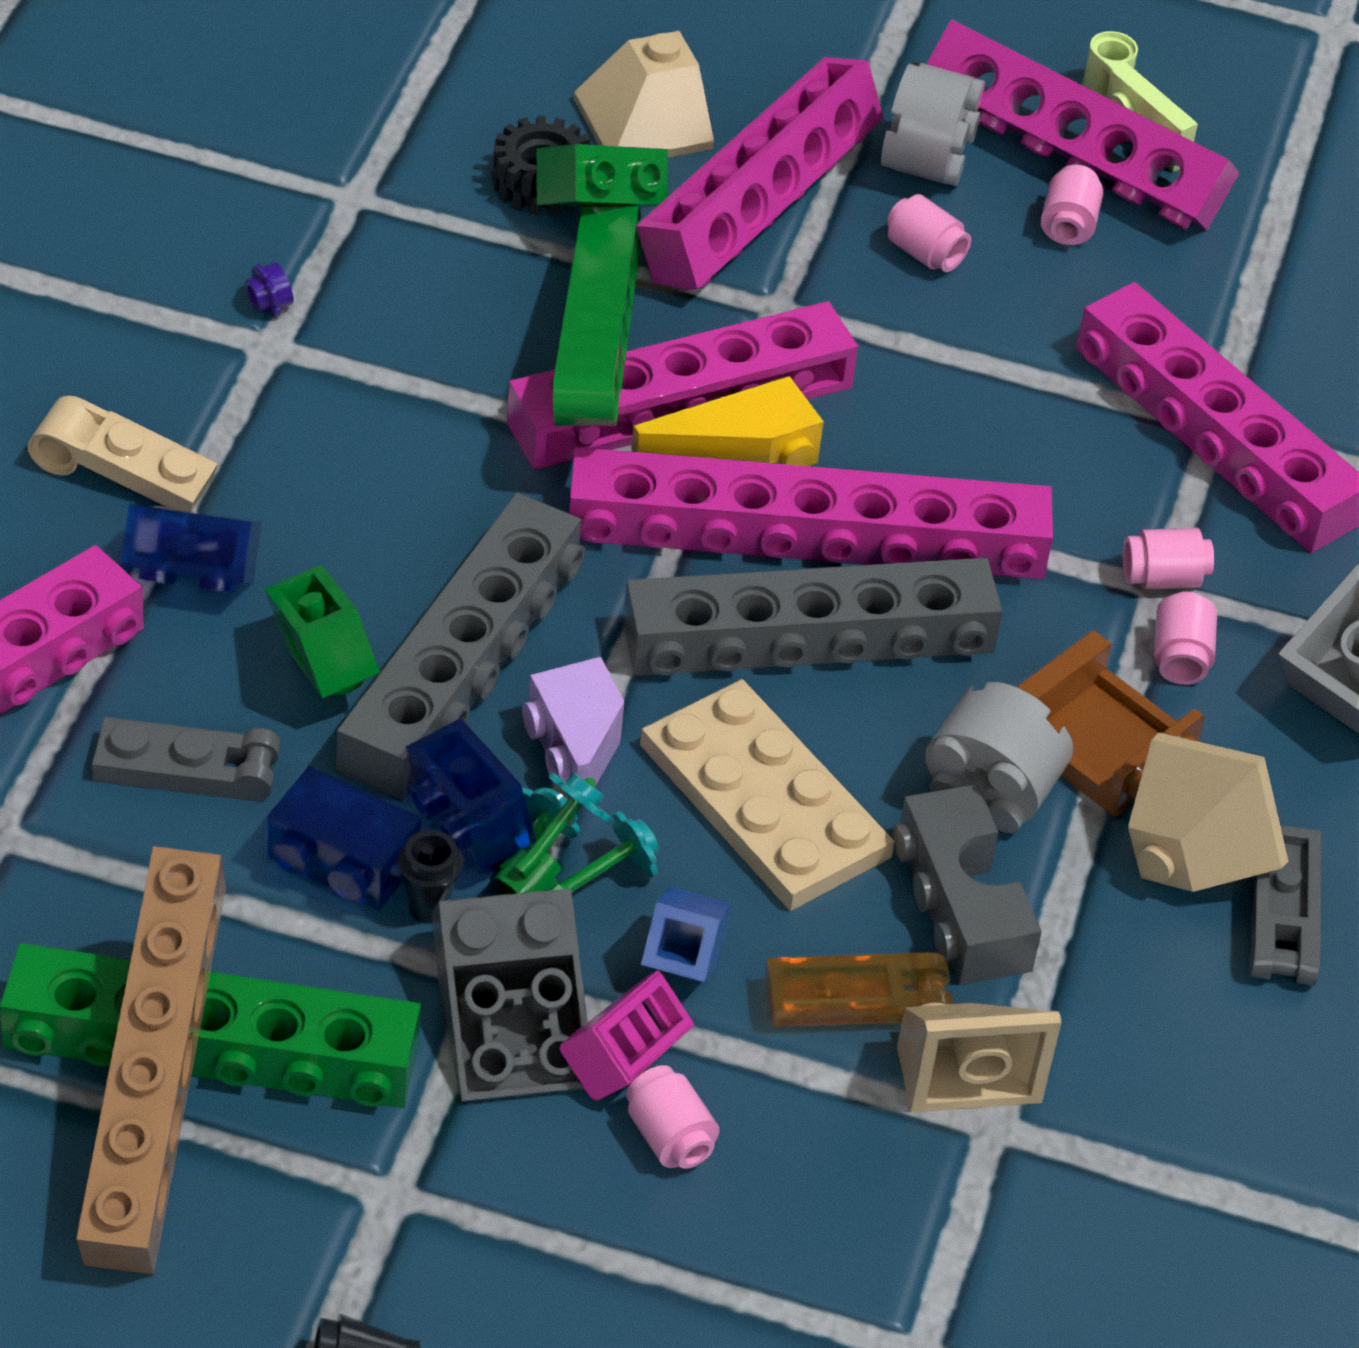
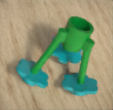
M551 772L548 778L569 794V799L567 800L559 792L546 787L535 789L534 792L524 787L519 789L516 794L518 797L516 807L533 822L514 852L499 867L500 871L493 879L505 895L569 888L573 892L628 856L635 865L641 867L648 877L653 878L658 875L655 865L657 862L655 854L659 851V845L654 832L641 819L636 821L631 818L627 819L623 812L619 810L613 814L615 821L612 823V827L622 844L558 884L556 876L562 871V868L547 850L560 833L571 838L577 837L581 830L576 823L578 819L576 812L582 805L607 823L612 817L598 806L605 795L595 788L596 782L593 778L588 777L584 779L573 772L566 781L559 775Z

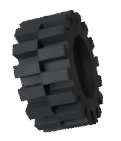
M536 116V123L530 124L528 118L525 117L518 119V129L509 123L504 127L503 134L498 133L495 138L492 170L494 191H499V198L504 203L513 199L512 208L520 212L527 205L530 206V214L540 215V208H548L549 216L558 215L559 206L537 205V166H534V164H537V148L571 144L590 145L591 139L587 134L580 136L581 128L575 124L565 129V120L555 118L553 124H547L546 116ZM563 206L567 212L575 209L572 206Z

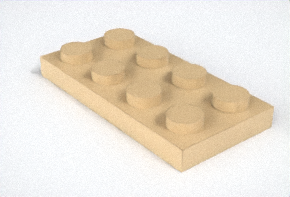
M743 679L642 728L640 746L789 911L802 906L892 858L895 841Z

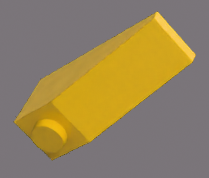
M788 376L634 425L631 452L811 466L818 463L824 421L791 377Z

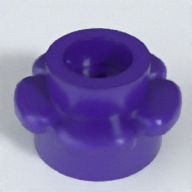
M277 262L266 266L258 263L251 268V278L245 280V288L251 304L257 312L268 309L272 317H279L281 314L280 309L294 303L293 292L285 272Z

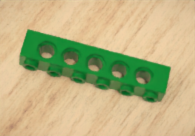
M19 943L0 1004L3 1048L19 1050L33 1056L48 1054L86 1060L99 1066H110L131 959ZM210 972L191 1076L220 1080L232 1086L253 1085L286 1090L292 1094L304 1097L319 1095L352 1100L370 1107L385 1105L405 1109L419 1045L421 1003Z

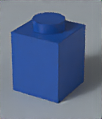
M670 886L656 901L641 965L706 982L718 966L733 903Z

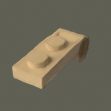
M62 396L56 400L29 439L27 445L28 452L33 461L49 473L60 476L69 475L80 464L186 517L190 516L213 480L218 463L112 411L108 412L75 396Z

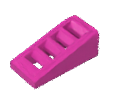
M657 970L649 974L573 1033L560 1045V1052L588 1095L594 1100H600L629 1085L694 1026V1022L663 975ZM643 1001H645L648 1008L650 1009V1011L662 1027V1032H660L659 1028L657 1027V1025L655 1024V1022L643 1006Z

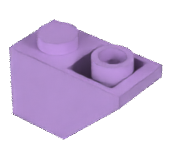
M597 657L530 675L529 701L522 704V717L529 737L532 740L539 738L545 750V761L549 775L553 772L567 781L572 773L575 772L584 779L588 777L593 778L597 785L620 744L624 711V699L602 658Z

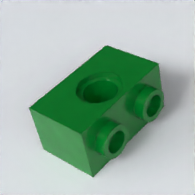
M584 144L537 148V205L582 207L583 205H639L640 208L658 206L668 197V149Z
M321 564L264 589L288 653L322 698L331 694L342 695L350 693L359 688L364 683V680L380 673L357 608Z

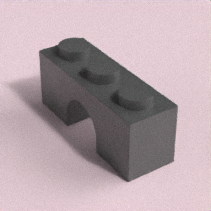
M978 784L905 796L900 824L894 825L893 828L894 848L900 862H908L914 876L913 890L916 903L922 912H929L934 924V943L937 954L942 962L949 961L959 986L1033 972L1042 933L1020 881L1002 885H987L970 878V876L990 873L998 837L997 827Z

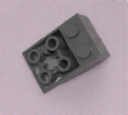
M571 888L438 901L431 915L438 982L460 1101L471 1102L585 1089L560 1052V1045L588 1022Z

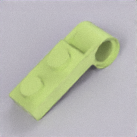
M1106 31L1096 34L1090 42L1082 86L1194 142L1198 123L1134 69L1138 53L1136 42L1128 35L1120 32ZM1179 166L1167 167L1171 172H1175L1180 169Z

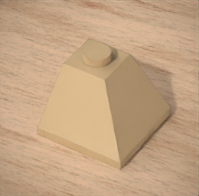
M680 31L659 33L653 36L628 40L574 91V102L598 145L668 149V158L713 149L714 138L699 64Z
M1158 733L1151 740L1128 825L1142 879L1194 892L1279 870L1289 862L1265 757L1163 733Z
M928 1003L918 1007H905L897 1051L910 1111L925 1112L1042 1103L1062 1023L1059 1012L976 1003L947 1005L943 1003Z

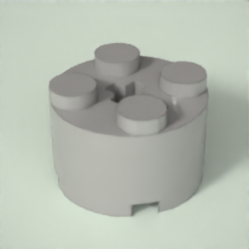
M911 61V64H908L893 103L891 113H894L891 131L886 130L881 155V166L957 187L966 155L962 153L966 143H973L978 128L981 112H977L982 99L985 81L928 64Z
M987 682L982 690L973 691L974 685L964 691L926 748L925 760L928 770L933 777V781L929 786L930 791L934 792L978 784L997 829L1005 833H1015L1023 823L1034 817L1073 756L1072 739L1064 726L1059 734L1054 727L1046 720L1051 710L1031 694L1001 682Z

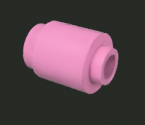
M1069 165L1061 169L1051 179L1041 216V227L1045 234L1053 241L1064 245H1078L1088 241L1093 236L1103 198L1102 185L1093 170L1082 165Z
M921 194L914 195L909 199L904 198L900 200L889 213L887 225L889 226L888 239L931 270L939 268L944 272H950L962 262L969 251L971 236L965 232L964 224Z
M1199 528L1144 529L1139 531L1138 536H1126L1124 539L1123 570L1127 584H1140L1142 589L1199 588L1202 586L1204 575H1212L1213 544L1210 539H1203Z
M1179 592L1163 599L1158 604L1156 610L1154 661L1159 667L1162 677L1175 684L1189 685L1202 681L1215 662L1217 609L1210 600L1197 593Z
M661 1065L648 1069L633 1080L626 1091V1098L630 1103L628 1113L660 1163L668 1168L681 1167L688 1169L705 1161L714 1150V1143L718 1138L720 1129L688 1079L683 1074L675 1073L671 1067Z

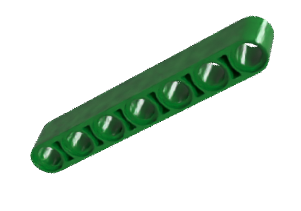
M639 205L582 206L554 373L553 413L556 426L617 425L641 252V241L636 225L641 221Z

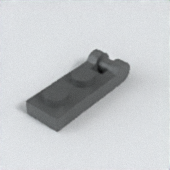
M104 717L92 763L93 781L260 801L270 795L274 774L269 767L277 762L281 740L275 732L265 728H253L245 734ZM227 764H238L239 766L229 767L227 766Z
M1280 825L1289 862L1282 869L1253 876L1252 933L1248 973L1249 977L1266 980L1270 979L1271 974L1294 977L1295 984L1315 986L1319 973L1321 946L1322 831ZM1275 940L1296 943V951L1275 948Z

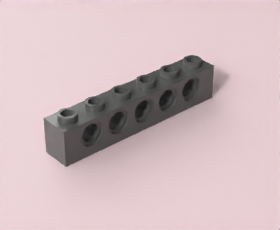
M518 492L514 495L338 728L337 773L401 801H404L418 780L425 782L429 779L438 762L441 748L449 738L456 740L461 735L473 704L479 697L486 699L490 695L497 682L500 667L508 657L514 659L519 655L526 642L529 627L537 617L544 619L548 615L561 583L565 578L568 580L574 579L580 570L585 556V547L579 545L581 518Z
M988 558L627 580L623 625L633 676L671 675L689 672L732 671L750 668L793 667L796 665L994 653L1003 611Z

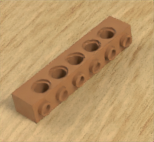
M153 846L76 1238L84 1266L152 1275L155 1273L226 891L222 857L219 854Z

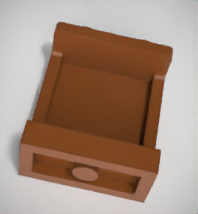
M1092 630L1019 684L1017 688L1036 697L1051 710L1046 720L1054 727L1058 734L1063 726L1070 734L1073 743V756L1061 776L1112 816L1116 817L1135 802L1151 740L1158 733L1201 742L1199 739L1205 716L1198 710L1193 709L1176 721L1109 671L1106 667L1112 643L1095 630Z

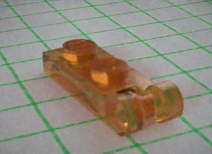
M938 953L767 958L765 979L772 1027L902 1022L905 1007H918L928 1003L955 1004L953 995L945 989V986L950 981L947 960ZM903 985H912L916 990H904Z

